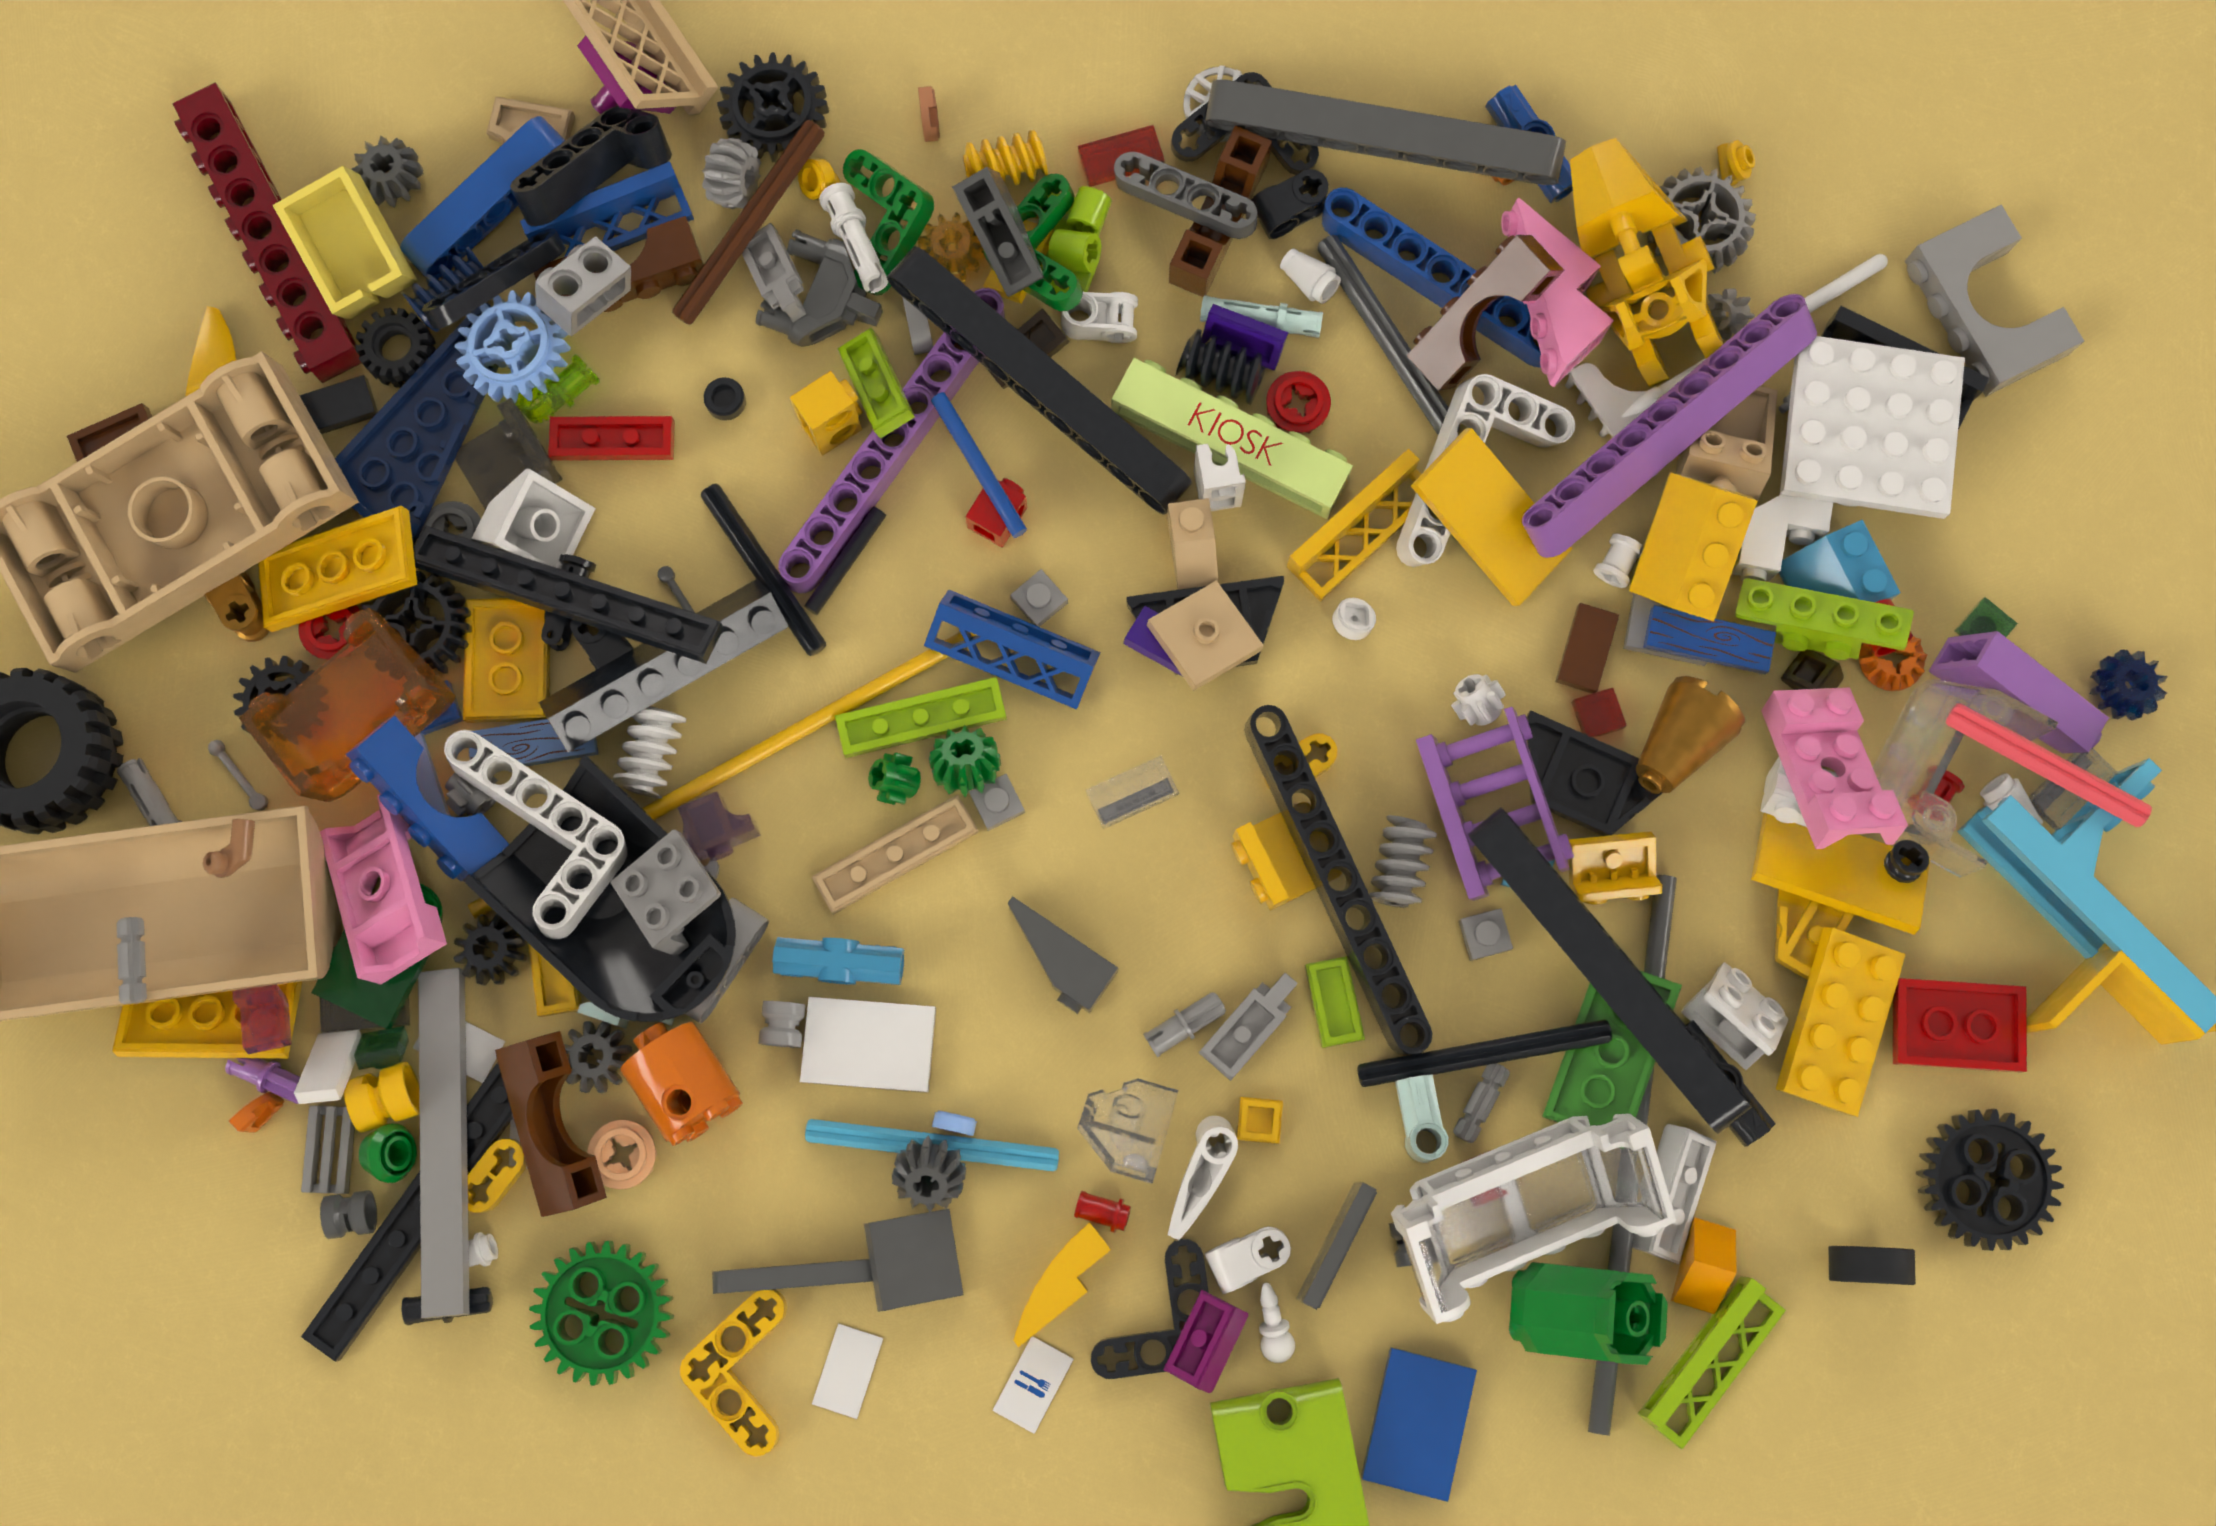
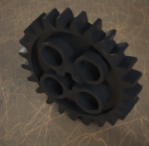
M1979 1109L1969 1110L1968 1121L1962 1114L1953 1115L1951 1117L1954 1128L1948 1124H1939L1937 1128L1943 1138L1928 1137L1926 1141L1934 1149L1933 1153L1919 1154L1923 1161L1929 1163L1928 1169L1916 1171V1175L1928 1179V1185L1918 1189V1193L1931 1194L1933 1199L1925 1205V1211L1938 1210L1940 1212L1934 1224L1936 1226L1951 1224L1948 1233L1949 1238L1958 1239L1965 1233L1964 1246L1975 1247L1980 1241L1982 1250L1993 1251L1996 1243L2000 1250H2012V1240L2017 1245H2027L2029 1243L2026 1232L2031 1235L2041 1236L2043 1232L2038 1221H2054L2052 1215L2046 1210L2047 1206H2061V1202L2051 1196L2052 1190L2064 1188V1184L2053 1181L2051 1174L2062 1170V1167L2059 1165H2049L2047 1161L2056 1152L2055 1149H2041L2039 1146L2045 1138L2044 1133H2035L2029 1136L2030 1121H2021L2015 1125L2014 1113H2004L1999 1119L1997 1109H1987L1984 1117ZM1973 1140L1980 1145L1982 1150V1156L1977 1163L1970 1158L1968 1152L1969 1145ZM1998 1143L2002 1145V1151L1999 1154L1997 1147ZM2014 1156H2017L2023 1165V1172L2018 1178L2013 1175L2010 1169V1162ZM1987 1172H1989V1177L1995 1180L1993 1187H1991V1183L1988 1180L1984 1179ZM1961 1181L1968 1186L1970 1192L1969 1198L1964 1204L1959 1201L1956 1195V1187ZM2002 1197H2005L2011 1206L2010 1214L2006 1219L2002 1218L1998 1211V1202ZM1980 1206L1982 1210V1216L1977 1215V1209Z

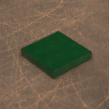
M344 929L332 952L327 974L322 979L317 980L311 993L385 1029L391 1030L430 955L381 985L357 978Z

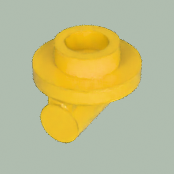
M1739 140L1719 145L1717 153L1721 180L1732 175L1733 181L1731 186L1738 184V181L1750 178L1752 168L1755 166V158L1751 148L1748 145H1743Z

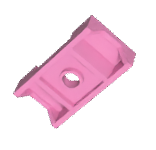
M1850 687L1773 691L1761 711L1815 849H1824L1847 835L1880 833L1886 845H1894L1908 824L1894 791L1881 789L1857 731L1864 720ZM1821 766L1833 769L1838 777H1834L1828 771L1823 770Z
M380 793L377 795L380 810L355 826L325 828L320 831L357 978L381 985L445 946L447 942L437 907L426 904L407 841L412 838L408 832L410 825L400 814L394 815L383 806L379 800ZM380 876V887L375 894H372L377 878Z

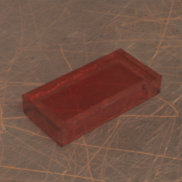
M1154 125L1079 145L1078 154L1088 186L1092 187L1115 180V161L1126 152H1138L1165 163ZM1134 168L1132 172L1125 171L1126 177L1131 176L1133 173H1139L1137 168Z

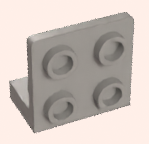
M675 829L670 831L610 881L651 947L674 956H678L689 947L688 942L681 933L684 930V926L721 895V892L682 833Z

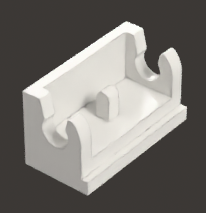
M1208 444L1196 445L1194 476L1198 498H1209L1211 511L1241 507L1246 481L1244 474L1240 475L1236 452L1230 445H1226L1225 455L1228 461L1223 466L1215 465L1212 462V452Z

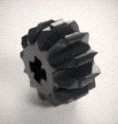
M481 914L477 918V928L469 923L463 925V930L468 934L466 940L462 938L454 940L455 945L464 948L463 952L454 956V961L459 964L466 963L462 971L464 977L471 978L476 975V983L486 986L490 979L497 985L504 984V971L514 977L519 975L518 968L513 963L515 960L525 962L528 956L518 952L517 948L525 946L528 942L522 936H515L517 932L509 924H506L502 917L496 914L490 921L486 915ZM490 941L498 944L497 952L492 951L495 955L493 958L484 955V949H490L487 945Z

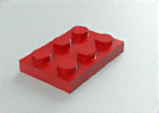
M1899 978L1893 996V1064L2017 1073L2027 1072L2026 986Z

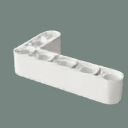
M1488 374L1477 375L1461 383L1455 390L1425 470L1458 437L1457 429L1460 423L1467 428H1472L1484 443L1490 428L1493 427L1534 446L1546 448L1563 443L1571 438L1575 430L1574 417L1566 408ZM1474 386L1479 387L1484 393V403L1482 405L1476 403L1472 397ZM1510 402L1515 403L1520 409L1518 421L1514 420L1509 414ZM1547 418L1551 419L1556 426L1554 437L1549 435L1545 429V420ZM1417 493L1415 494L1396 547L1397 555L1401 562L1412 567L1437 561L1441 557L1450 536V532L1443 523L1430 515L1428 506ZM1416 537L1422 538L1426 543L1427 550L1423 558L1414 551L1413 544Z
M470 730L454 732L448 737L444 746V752L452 770L459 777L572 851L571 855L533 905L534 920L544 936L550 939L567 937L574 931L624 864L628 849L622 831L616 825ZM463 749H477L475 757L471 760H457L459 752ZM497 772H512V776L507 783L502 785L491 783L493 776ZM539 793L547 796L546 802L538 808L526 806L528 798L534 794ZM576 816L583 820L581 826L574 831L561 829L562 822L568 817ZM611 839L618 843L616 850L610 854L602 855L595 851L597 845L603 840ZM586 873L592 877L590 884L583 889L570 887L571 879L577 874ZM552 908H562L566 911V915L559 923L548 924L544 922L546 912Z

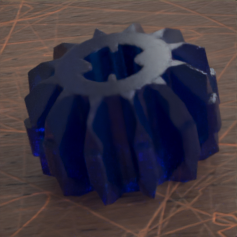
M2120 650L2114 654V657L2107 656L2103 658L2099 663L2100 669L2092 672L2090 676L2099 685L2092 688L2089 694L2100 695L2102 698L2097 709L2104 710L2111 707L2112 719H2120L2126 715L2128 720L2131 721L2141 718L2143 713L2148 715L2156 711L2158 708L2156 701L2164 699L2167 694L2158 685L2165 682L2168 676L2157 675L2154 671L2158 667L2159 661L2153 660L2146 663L2145 651H2137L2131 655L2128 650ZM2129 682L2131 688L2128 689L2125 683Z

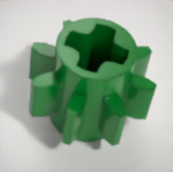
M897 752L893 755L885 753L883 759H878L873 763L868 781L872 789L879 791L877 801L895 805V803L905 804L906 798L915 796L920 787L921 774L918 768L910 767L913 757Z

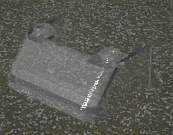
M1932 679L1922 683L1913 690L1873 770L1881 789L1894 791L1908 824L1895 843L1902 840L1915 841L1927 851L1930 862L1961 878L1984 869L1988 861L1950 841L1957 825L1956 812L1950 803L1934 795L1964 736L1963 733L1946 724L1949 712L1957 703H1961L2030 741L2055 730L2058 722L1999 690Z

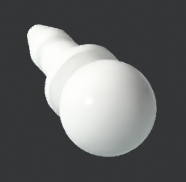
M1266 1282L1262 1285L1260 1297L1264 1322L1259 1326L1260 1334L1263 1335L1260 1344L1261 1351L1267 1360L1273 1363H1283L1292 1357L1295 1350V1341L1291 1333L1288 1332L1290 1328L1289 1322L1286 1319H1281L1280 1308L1277 1305V1295L1272 1286Z

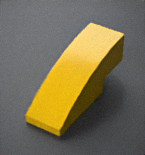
M1091 1222L1067 1242L1049 1264L1034 1287L1021 1315L1013 1339L1018 1347L1088 1292V1289L1078 1276L1111 1250Z

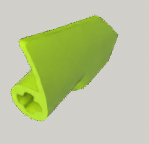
M1082 186L1078 189L1071 208L1053 228L1054 232L1050 238L1049 250L1046 254L1047 257L1075 274L1083 292H1088L1100 260L1102 246L1099 235L1112 202L1106 193L1088 186ZM1051 193L1048 197H1050L1051 195L1059 196L1061 193ZM1052 280L1051 285L1056 293L1059 291L1066 293L1069 290V287L1066 289L1058 287Z

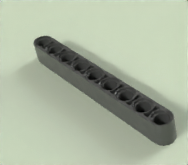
M1223 79L1212 82L1205 123L1208 126L1232 132L1236 125L1266 138L1541 185H1555L1559 183L1566 146L1564 139L1548 134Z

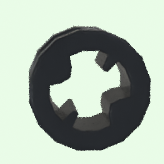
M1902 840L1896 843L1884 859V867L1887 873L1893 879L1902 883L1914 882L1929 865L1927 851L1920 844L1911 840ZM1904 857L1912 862L1909 866L1901 861Z

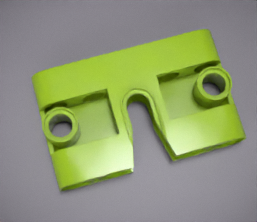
M1339 1378L1283 1389L1273 1388L1263 1393L1210 1402L1227 1491L1274 1493L1289 1489H1302L1307 1494L1306 1505L1301 1510L1274 1515L1252 1526H1370L1345 1398ZM1277 1398L1287 1400L1290 1405L1288 1417L1281 1422L1271 1421L1267 1417L1268 1404Z

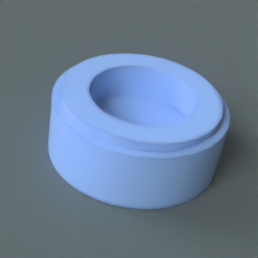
M938 1110V1112H935L932 1127L974 1136L977 1121L974 1118Z

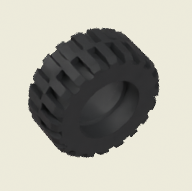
M16 668L10 672V676L0 672V826L27 834H40L43 830L55 833L65 830L67 827L65 822L74 825L81 823L88 817L85 811L89 808L97 811L105 803V799L101 796L106 789L113 791L118 779L113 777L114 770L123 764L124 755L117 753V747L123 745V737L121 731L112 727L117 723L112 710L104 707V701L97 694L64 676H59L48 670L38 668L32 671L28 668ZM43 716H53L61 733V749L55 765L38 782L23 788H15L9 780L5 766L6 751L12 737L22 726L31 720Z

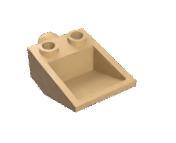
M1759 386L1679 454L1676 474L1738 492L1758 501L1771 475L1778 390Z

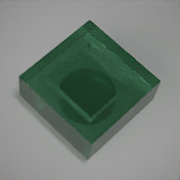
M1984 597L1974 606L1954 631L1960 636L1998 631L2007 637L2018 623Z
M405 1026L395 1027L391 1030L384 1029L363 1033L354 1054L358 1069L371 1067L383 1069L401 1062L409 1042Z

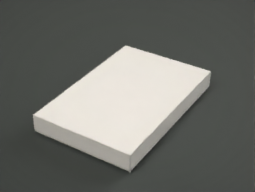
M808 997L800 1082L928 1093L936 1007Z

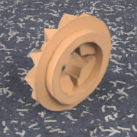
M616 1120L602 1126L591 1138L587 1153L596 1156L603 1185L612 1189H628L641 1184L653 1171L657 1155L653 1136L641 1124L629 1120ZM613 1139L623 1147L638 1146L629 1155L632 1170L623 1162L607 1165L608 1162L613 1160L612 1157L617 1154L616 1144Z

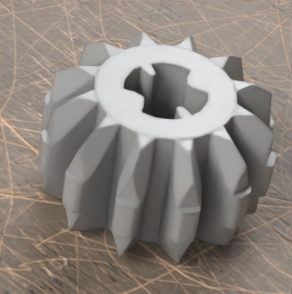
M720 138L717 143H712L710 155L705 156L706 165L702 170L704 173L702 186L706 189L707 200L730 209H743L753 193L757 190L758 179L761 177L759 174L761 161L757 158L758 152L755 147L734 138Z

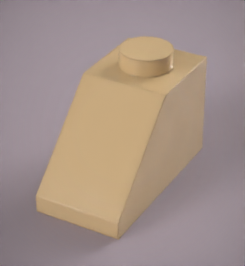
M1209 498L1169 503L1167 521L1177 589L1203 587L1216 580L1219 583L1215 534Z

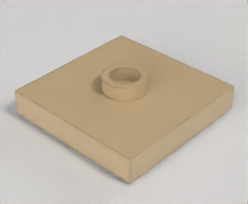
M1217 580L1153 616L1147 622V627L1193 691L1261 652L1264 646Z

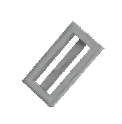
M309 1106L301 1192L349 1194L355 1127L346 1107ZM326 1115L319 1184H316L322 1117ZM337 1116H343L336 1185H331Z

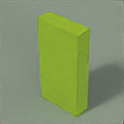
M1347 956L1306 964L1305 970L1322 1048L1365 1040Z

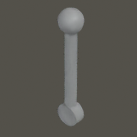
M220 740L211 741L208 745L209 753L219 757L250 797V807L258 811L264 810L268 805L267 797L253 789L225 753L224 743Z

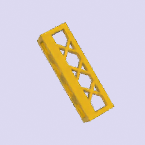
M1409 448L1289 556L1287 568L1319 601H1322L1404 526L1412 502H1398V487L1408 478L1415 482L1421 475L1416 469L1420 459ZM1392 493V501H1384ZM1374 509H1392V524L1386 529L1369 528V513ZM1398 509L1406 510L1400 517H1398ZM1363 520V528H1354ZM1345 535L1363 536V548L1357 556L1339 555V541ZM1368 536H1378L1368 545ZM1334 546V555H1324ZM1315 562H1333V577L1323 587L1306 572ZM1339 563H1348L1339 571Z

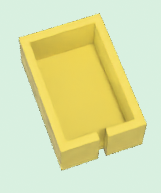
M341 166L273 205L332 314L350 320L379 304L380 301L377 295L388 299L418 282L361 175L353 170Z

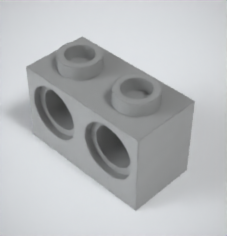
M595 236L586 244L574 247L565 260L554 268L549 267L539 275L535 282L536 306L572 337L631 291V266Z

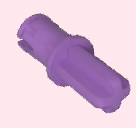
M236 1058L238 1062L245 1065L242 1066L228 1059L225 1067L227 1074L234 1075L256 1085L258 1092L266 1093L269 1091L295 1104H299L294 1091L300 1076L282 1069L280 1062L274 1060L267 1062L260 1058Z

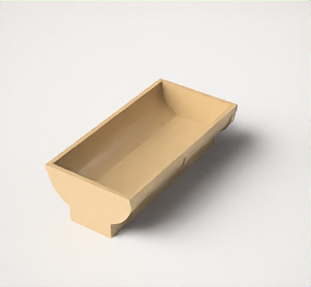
M306 806L0 846V1022L128 1005L122 1004L119 1001V986L123 984V980L118 979L117 944L121 943V938H117L116 924L121 918L139 917L144 921V935L141 937V941L145 942L146 977L142 979V983H146L147 998L142 1003L322 979L329 970L333 947L336 946L342 935L341 914L325 857L323 840L319 828L310 814L309 808ZM248 819L255 821L250 861L228 877L218 878L215 875L208 874L203 868V858L208 852L220 851L230 844L232 820Z

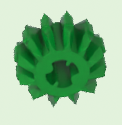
M964 725L961 732L954 733L948 729L946 739H935L934 750L930 752L929 763L937 786L944 785V789L949 795L959 789L966 798L969 790L975 789L983 793L984 783L995 784L996 772L1000 770L1001 766L1000 754L993 737H986L982 728L971 733Z

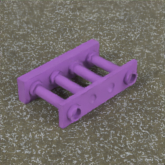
M1513 707L1504 709L1509 724L1448 745L1445 741L1438 743L1437 738L1432 734L1416 739L1468 898L1472 901L1488 897L1489 893L1486 886L1492 885V880L1500 878L1501 875L1491 863L1486 864L1485 860L1481 862L1477 860L1473 848L1476 845L1470 839L1468 833L1483 821L1475 824L1472 821H1464L1460 806L1466 805V800L1528 779L1536 803L1508 812V815L1519 827L1542 819L1549 844L1537 847V849L1548 862L1556 860L1558 869L1561 872L1570 870L1567 860L1574 858L1567 835H1558L1526 740L1533 738L1525 714L1518 716ZM1515 740L1522 764L1460 784L1459 781L1451 782L1447 767L1453 765V760Z

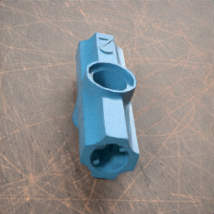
M777 937L773 951V973L781 976L818 978V981L834 984L855 985L857 981L901 985L905 950L895 946L862 945L859 941L843 938H822V941Z

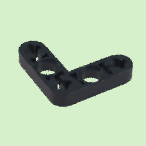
M1255 72L1245 73L1235 80L1237 82L1272 87L1261 74ZM1208 102L1174 130L1171 138V150L1179 160L1192 162L1199 159L1232 133L1231 131L1210 127L1205 123ZM1201 120L1204 130L1213 137L1208 139L1205 132L1198 137L1195 144L1196 150L1193 151L1189 146L1182 149L1180 147L1183 139L1182 134L1185 133L1188 137L1193 136L1200 129V125L1196 121ZM1267 138L1272 140L1271 152L1289 173L1297 175L1304 170L1313 169L1319 156L1318 146L1292 142L1299 151L1304 148L1309 151L1306 157L1308 163L1304 164L1301 160L1294 163L1291 160L1294 150L1288 142L1284 148H1281L1279 144L1284 140Z
M1189 1239L1175 1240L1168 1246L1165 1252L1164 1261L1174 1329L1100 1340L1091 1352V1364L1093 1370L1099 1376L1105 1379H1117L1166 1372L1163 1369L1181 1334L1179 1322H1186L1189 1315L1182 1313L1178 1308L1177 1301L1179 1295L1188 1289L1195 1290L1199 1294L1201 1290L1209 1293L1204 1256L1197 1243ZM1186 1246L1189 1253L1196 1254V1261L1190 1262L1189 1269L1191 1277L1200 1274V1284L1186 1282L1174 1287L1173 1278H1182L1180 1265L1172 1264L1171 1261L1172 1256L1178 1254V1247ZM1151 1339L1162 1342L1166 1349L1164 1360L1157 1365L1145 1363L1140 1355L1142 1345ZM1135 1342L1134 1358L1138 1368L1128 1369L1129 1360L1116 1362V1370L1107 1371L1106 1364L1098 1363L1097 1356L1104 1355V1347L1113 1346L1115 1353L1128 1352L1125 1343Z

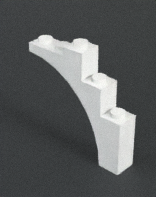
M1779 495L1755 507L1731 574L1741 576L1742 581L1745 578L1770 581L1781 571L1786 537H1789V541L1794 544L1810 545L1829 532L1833 502ZM1838 503L1843 506L1856 507L1854 505Z

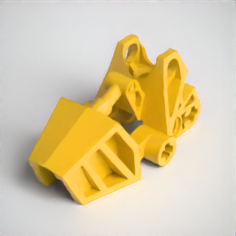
M1616 137L1587 148L1570 159L1576 227L1580 248L1601 266L1599 271L1603 278L1602 282L1588 288L1586 293L1591 302L1614 320L1610 327L1628 350H1632L1638 369L1648 386L1651 387L1669 379L1655 341L1652 339L1672 335L1689 322L1695 340L1706 359L1724 344L1706 302L1707 272L1714 270L1715 267L1701 235L1681 244L1675 227L1688 220ZM1641 230L1643 234L1650 230L1652 231L1670 275L1664 277L1648 245L1640 247L1636 237L1638 231ZM1620 242L1625 256L1617 258L1616 254L1618 253L1615 247L1620 245Z

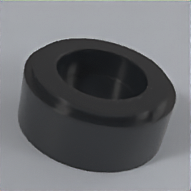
M722 377L708 384L704 391V403L713 417L719 420H732L743 412L746 405V396L737 381Z

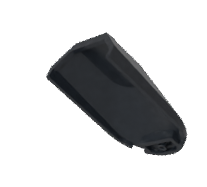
M584 755L579 760V766L563 791L616 825L622 831L628 849L627 858L612 878L613 880L666 836L668 832L589 757ZM576 816L568 817L562 822L561 829L574 831L581 826L583 820ZM529 824L500 854L463 879L480 898L589 1001L603 1011L625 1020L640 1022L663 1021L691 1011L703 1003L716 990L725 977L732 961L736 941L733 910L725 891L708 871L707 873L721 892V895L684 926V930L681 933L688 942L689 947L678 956L651 947L610 882L571 934L562 939H550L544 936L534 920L533 905L571 855L572 851L532 824ZM611 839L603 840L597 845L595 851L602 855L610 854L616 850L618 843ZM586 873L577 874L571 879L570 887L583 889L590 884L592 877ZM552 908L546 912L544 922L548 924L559 923L564 919L566 911L562 908Z

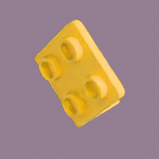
M1300 802L1293 806L1296 811L1303 814L1309 813L1311 805L1308 802ZM1281 812L1255 825L1249 822L1235 830L1233 834L1235 841L1231 843L1232 850L1241 866L1247 864L1254 878L1249 882L1260 904L1266 902L1271 911L1316 889ZM1313 831L1310 834V845L1318 852H1326L1329 845L1328 838L1320 831ZM1331 869L1328 873V883L1339 878L1342 872L1337 869Z

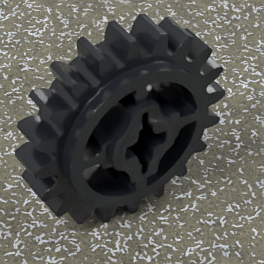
M771 52L769 61L765 64L758 55H754L755 66L753 68H750L744 62H740L742 75L738 76L733 73L727 75L732 87H720L724 100L717 102L720 114L723 115L719 119L723 130H728L726 132L728 138L739 139L755 147L758 152L757 158L759 159L763 157L765 152H769L772 163H776L778 153L786 149L806 120L813 121L822 129L826 128L827 124L823 115L829 113L827 101L824 100L827 97L824 85H819L820 81L816 71L808 74L805 61L800 62L794 67L792 57L789 54L782 63H778L775 53ZM796 92H799L804 98V106L800 115L793 108V96ZM747 100L754 107L752 113L754 119L750 124L743 118V110Z

